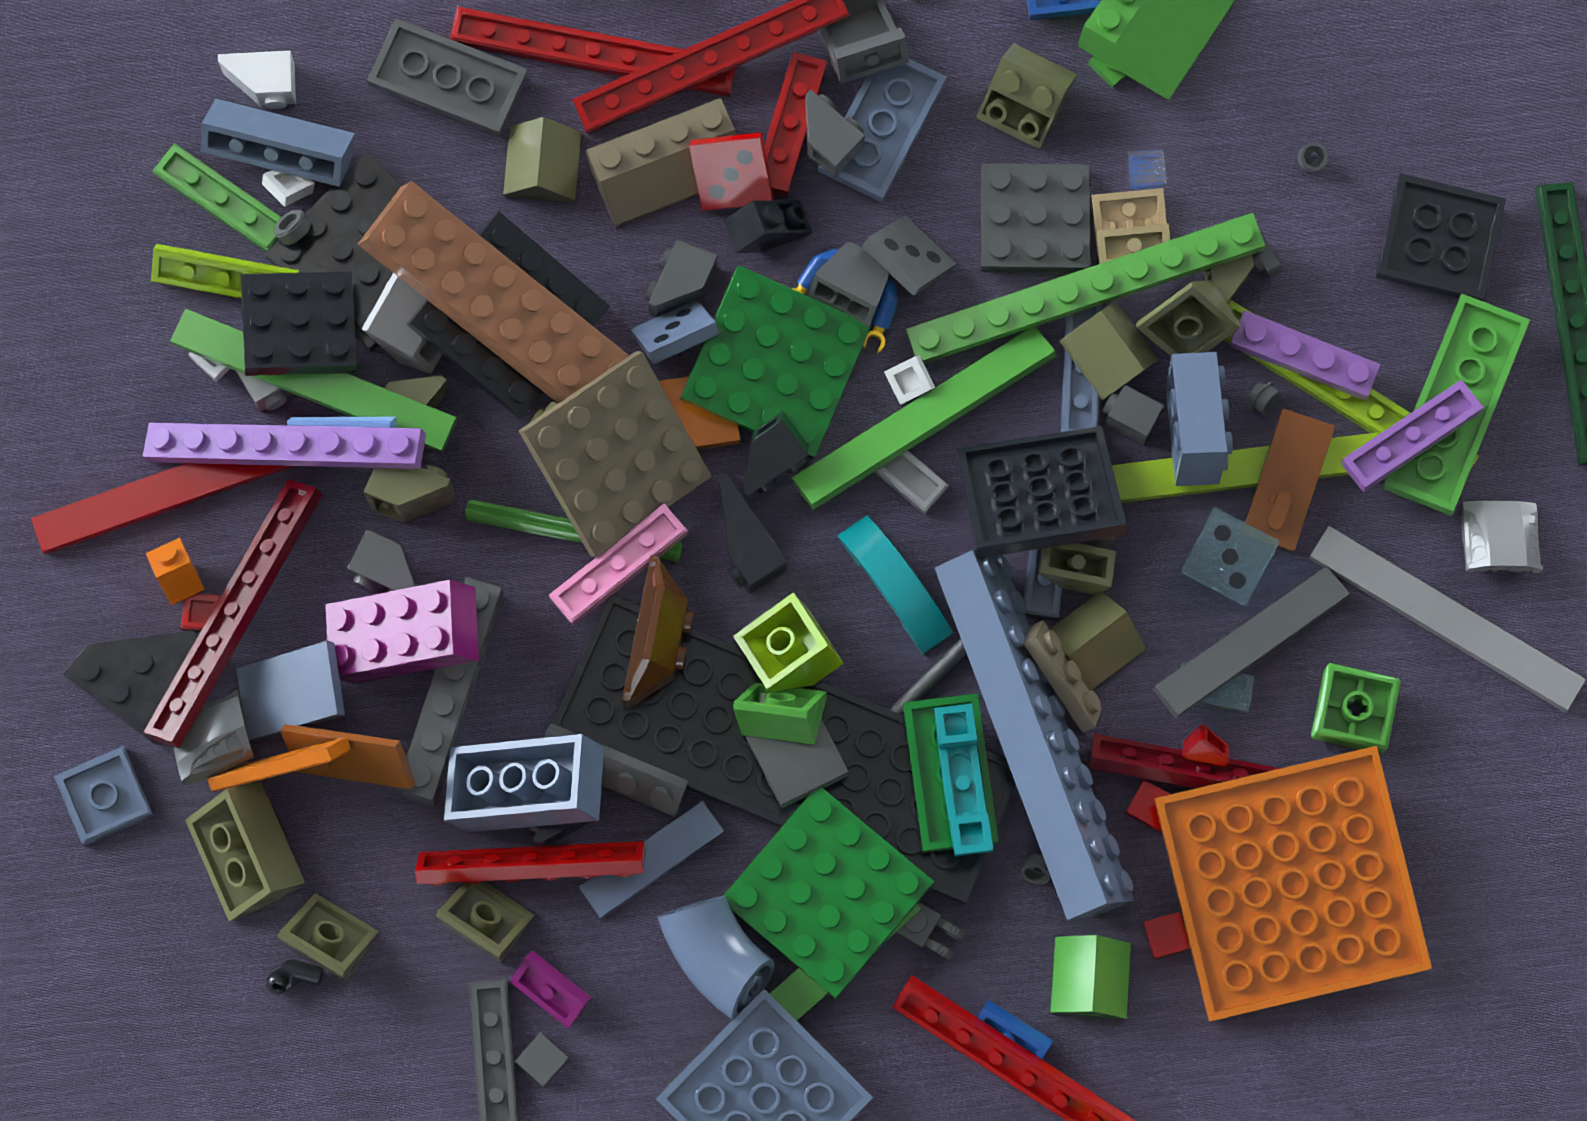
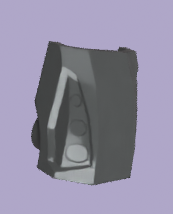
M238 690L233 691L230 696L204 704L180 748L173 747L183 786L207 780V778L224 773L230 768L234 769L243 766L249 759L254 758L244 724L245 721L241 711V700Z

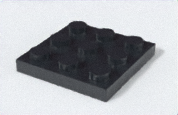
M1400 173L1375 278L1460 298L1461 294L1483 301L1506 199Z
M352 271L241 274L245 376L357 373Z

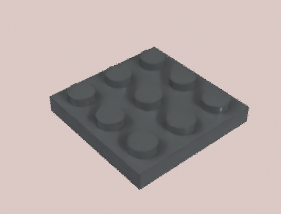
M981 163V271L1077 272L1090 267L1089 165Z

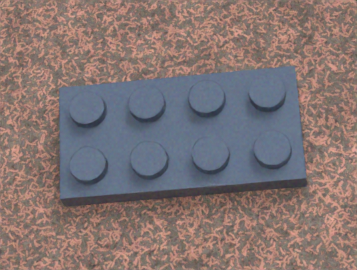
M909 59V63L868 75L845 116V119L850 117L862 127L863 134L865 135L864 148L836 178L820 165L818 172L883 203L938 99L947 77Z

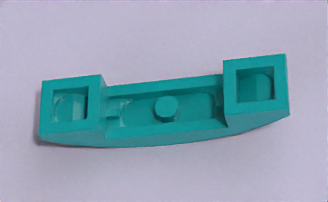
M868 515L837 535V538L858 567L861 566L896 613L902 622L901 626L923 655L953 635L952 629L925 587L897 549Z
M972 704L934 708L941 774L955 856L993 852L977 750V734Z

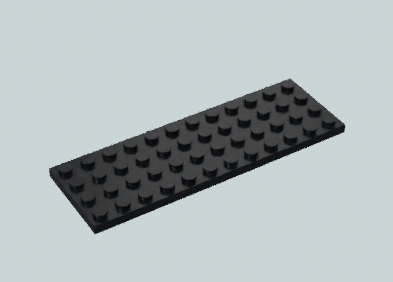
M611 595L606 601L552 724L576 734H583L595 742L689 781L688 789L782 827L807 797L781 808L766 781L763 770L748 745L747 736L741 734L733 709L734 701L754 682L762 683L741 648L691 627L690 634L683 633L681 647L687 648L683 670L676 669L674 680L632 708H625L622 705V695L640 606ZM822 681L817 682L815 685L799 687L827 691L821 719L849 772L848 777L823 789L930 877L934 884L929 890L966 905L987 853L955 856L954 849L923 853L904 715ZM986 750L996 826L998 828L1016 783L1007 759Z

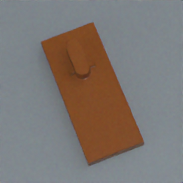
M1284 408L1281 409L1241 535L1292 552L1295 551L1333 435L1334 425Z
M284 724L280 730L288 752L344 737L348 738L351 747L349 753L330 763L296 772L412 789L415 784L400 740Z

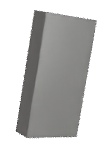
M909 451L904 452L874 471L876 475L924 515L949 488L945 481Z

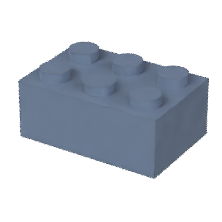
M1216 352L1172 354L1165 392L1175 486L1219 484L1222 471L1228 470V454H1232L1233 442L1231 432H1225L1224 421L1229 419L1228 400L1221 398V388L1225 387L1224 366H1218Z

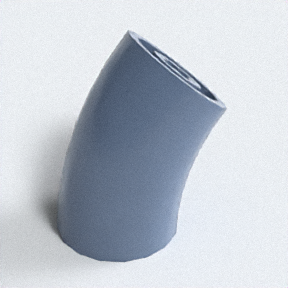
M726 896L699 901L657 916L664 938L687 978L716 1009L728 1018L734 1020L763 989L766 990L773 975L775 963L773 959L754 945L743 932L729 907Z

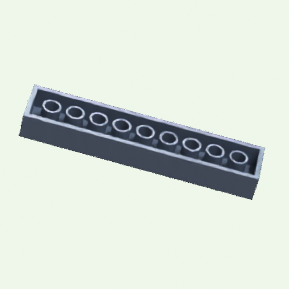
M972 550L935 567L1067 920L1096 917L1134 901L1131 893L1133 891L1132 880L1129 874L1122 870L1118 859L1120 854L1118 844L1115 838L1109 835L1104 822L1106 820L1104 807L1099 800L1095 799L1091 788L1093 784L1091 773L1082 764L1077 752L1079 750L1078 739L1075 733L1068 728L1064 718L1066 708L1023 644L1031 625H1029L1024 613L1026 611L1025 600L1020 592L1016 591L1011 579L1013 577V569L1010 562L1003 555L978 558L977 550Z

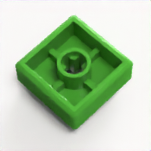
M1329 663L1323 672L1311 737L1316 740L1360 750L1377 746L1379 754H1383L1389 745L1401 684L1400 679ZM1353 701L1359 702V708L1364 710L1357 717L1352 715L1350 709H1347V706H1350Z

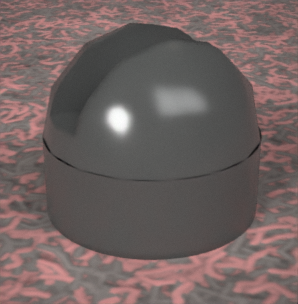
M1311 142L1299 150L1297 162L1304 171L1317 172L1326 166L1328 152L1322 144ZM1316 151L1319 156L1307 164L1305 158Z
M1033 852L1026 857L1021 869L1023 878L1037 885L1048 883L1051 876L1043 855Z

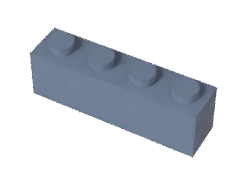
M215 99L202 122L200 152L340 187L346 172L352 164L355 133Z

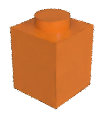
M180 538L146 553L155 577L170 605L205 590L196 567Z

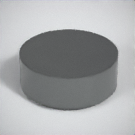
M302 210L290 211L277 222L274 234L282 244L291 245L308 232L311 220Z

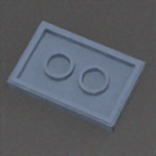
M324 641L236 669L244 724L250 742H257L280 735V730L284 724L307 727L345 715L334 642Z

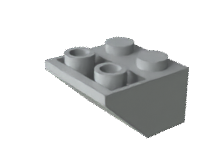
M393 273L362 330L400 364L431 374L442 354L406 325L426 299Z

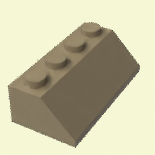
M721 98L586 150L589 168L615 228L699 195L689 149L690 140L736 135Z

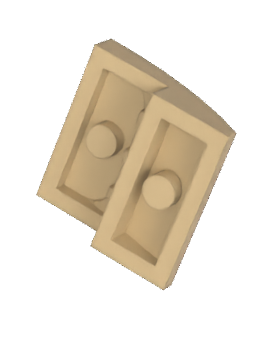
M1163 188L1090 195L1099 264L1170 241Z

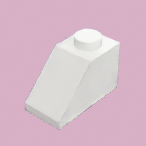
M291 51L218 54V62L223 74L259 106H265L269 109H282L288 104H296L295 63Z

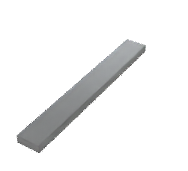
M1330 526L1327 527L1308 558L1323 568L1327 566L1334 575L1563 712L1568 711L1586 680Z

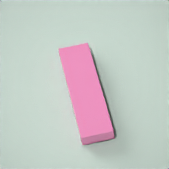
M663 504L632 528L626 536L593 559L548 596L571 625L574 626L648 567L650 555L662 556L687 536L688 530L670 509Z

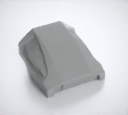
M1467 501L1461 503L1462 542L1466 572L1509 570V572L1519 573L1532 570V573H1540L1543 570L1539 552L1536 503L1522 501Z

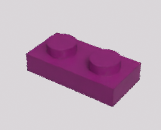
M533 950L523 959L510 980V983L568 1029L577 1021L592 998Z

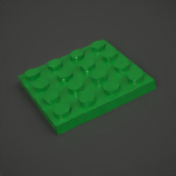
M738 265L714 318L720 333L704 341L679 399L751 432L784 411L809 445L808 457L813 459L817 454L871 325L868 328L847 313Z
M821 787L813 791L723 896H726L731 911L831 996L837 999L933 886L934 881Z

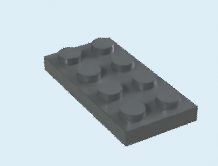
M395 18L368 76L367 84L375 89L500 137L528 76V70Z

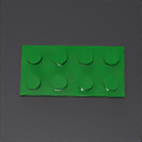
M978 693L903 702L923 853L953 849L934 708L972 704L977 734V750L992 844H998L999 842Z

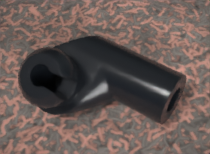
M294 959L287 960L268 975L267 988L271 993L280 995L300 981L319 986L324 968Z

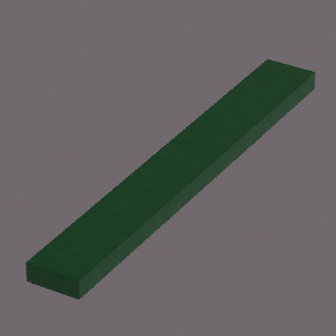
M1573 182L1538 185L1535 193L1578 466L1587 465V265Z

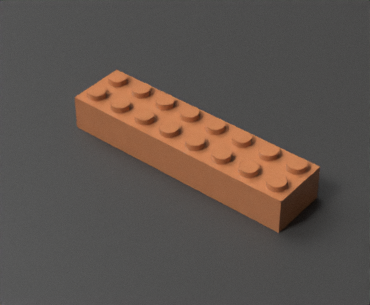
M412 181L400 187L357 244L558 404L629 356Z

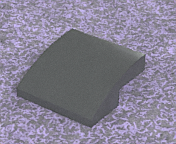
M822 719L815 745L752 736L746 737L748 745L763 770L766 781L781 808L809 796L813 791L821 787L825 788L849 776V772Z

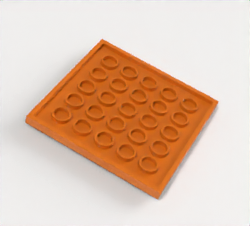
M1377 746L1154 798L1209 1022L1432 969Z

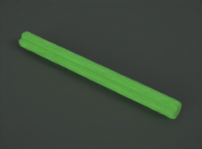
M469 500L466 505L465 518L468 521L582 543L568 518L476 500ZM679 541L659 558L675 562L679 561L682 552V542Z

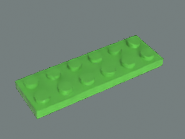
M1461 294L1414 411L1462 380L1483 405V412L1389 475L1382 489L1452 516L1530 319Z

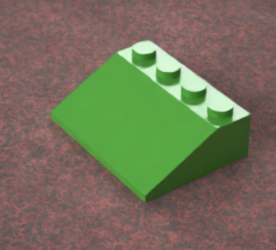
M1101 0L1085 23L1077 46L1170 100L1235 0Z

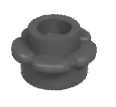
M1270 381L1267 384L1260 382L1251 390L1248 395L1250 410L1265 416L1276 407L1281 398V392L1275 388L1274 382Z

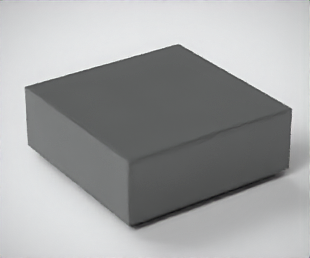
M540 1032L515 1062L541 1086L545 1087L569 1060V1057Z

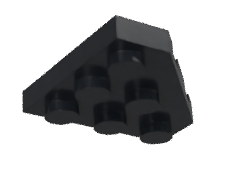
M191 630L86 645L64 672V675L153 743L155 740L150 739L144 733V730L196 641L198 634Z

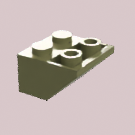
M1013 43L1000 60L976 118L1040 149L1061 112L1078 74Z
M427 465L426 469L374 468L364 489V495L372 511L404 524L454 504L456 499L451 480L447 478L448 474L431 465Z

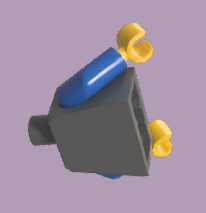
M846 242L839 250L832 249L815 255L797 280L799 283L798 287L791 289L804 295L810 290L809 297L853 316L868 328L871 323L874 324L873 331H870L866 336L863 348H866L867 340L870 337H877L881 342L877 354L883 350L885 346L883 333L885 329H889L898 305L896 282L889 276L890 273L866 250L852 242Z

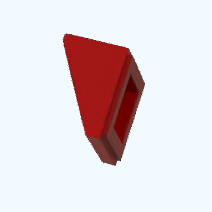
M1200 724L1183 741L1182 757L1225 767L1229 760V745L1206 725Z

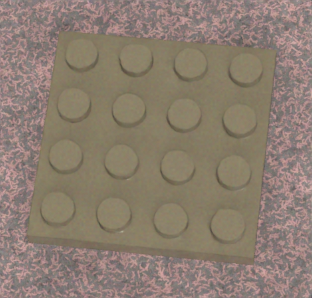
M635 351L519 430L520 435L589 555L593 557L599 556L616 544L632 528L661 505L665 504L669 507L712 477L642 351Z

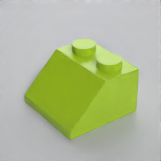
M794 592L733 635L769 692L815 685L844 664L810 610Z

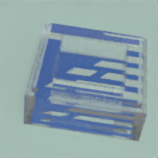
M1164 150L1127 152L1130 190L1166 187Z

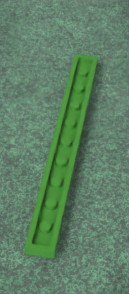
M1253 213L907 328L906 331L914 355H920L923 363L926 364L1265 250V244Z

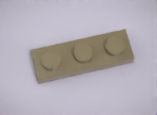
M1043 620L1030 626L1023 644L1082 733L1094 728L1102 710L1098 696L1094 691L1088 690L1081 679V672L1077 664L1072 660L1069 661L1063 652L1058 635L1054 631H1050Z

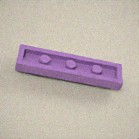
M1243 311L1239 321L1240 329L1235 331L1229 347L1366 401L1381 364L1248 311Z
M1460 380L1343 458L1341 465L1364 493L1480 415L1484 407L1466 384Z

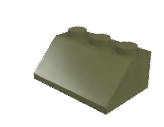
M261 781L228 788L185 819L229 922L281 900L305 884L299 866L295 861Z

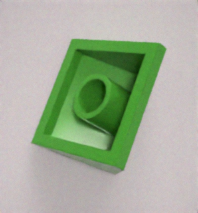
M754 682L734 701L733 709L741 734L744 736L815 745L827 691L793 688L769 692L763 683Z
M1099 935L1055 937L1050 1013L1127 1019L1131 943Z

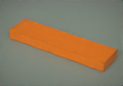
M344 737L248 762L243 766L234 769L230 768L224 773L209 777L207 781L211 791L216 792L330 763L349 753L351 747L348 738Z

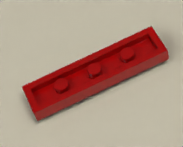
M797 52L792 53L764 144L773 193L788 196L807 134L806 94L810 89L817 95L819 94L827 68L826 60Z

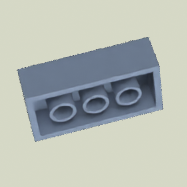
M583 734L451 747L444 821L465 832L599 821L604 747Z

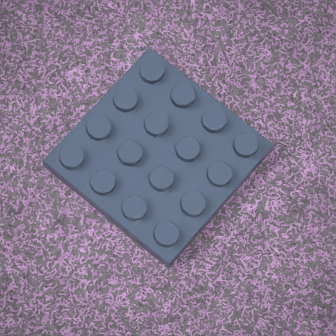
M763 989L664 1089L656 1100L677 1121H851L873 1097Z

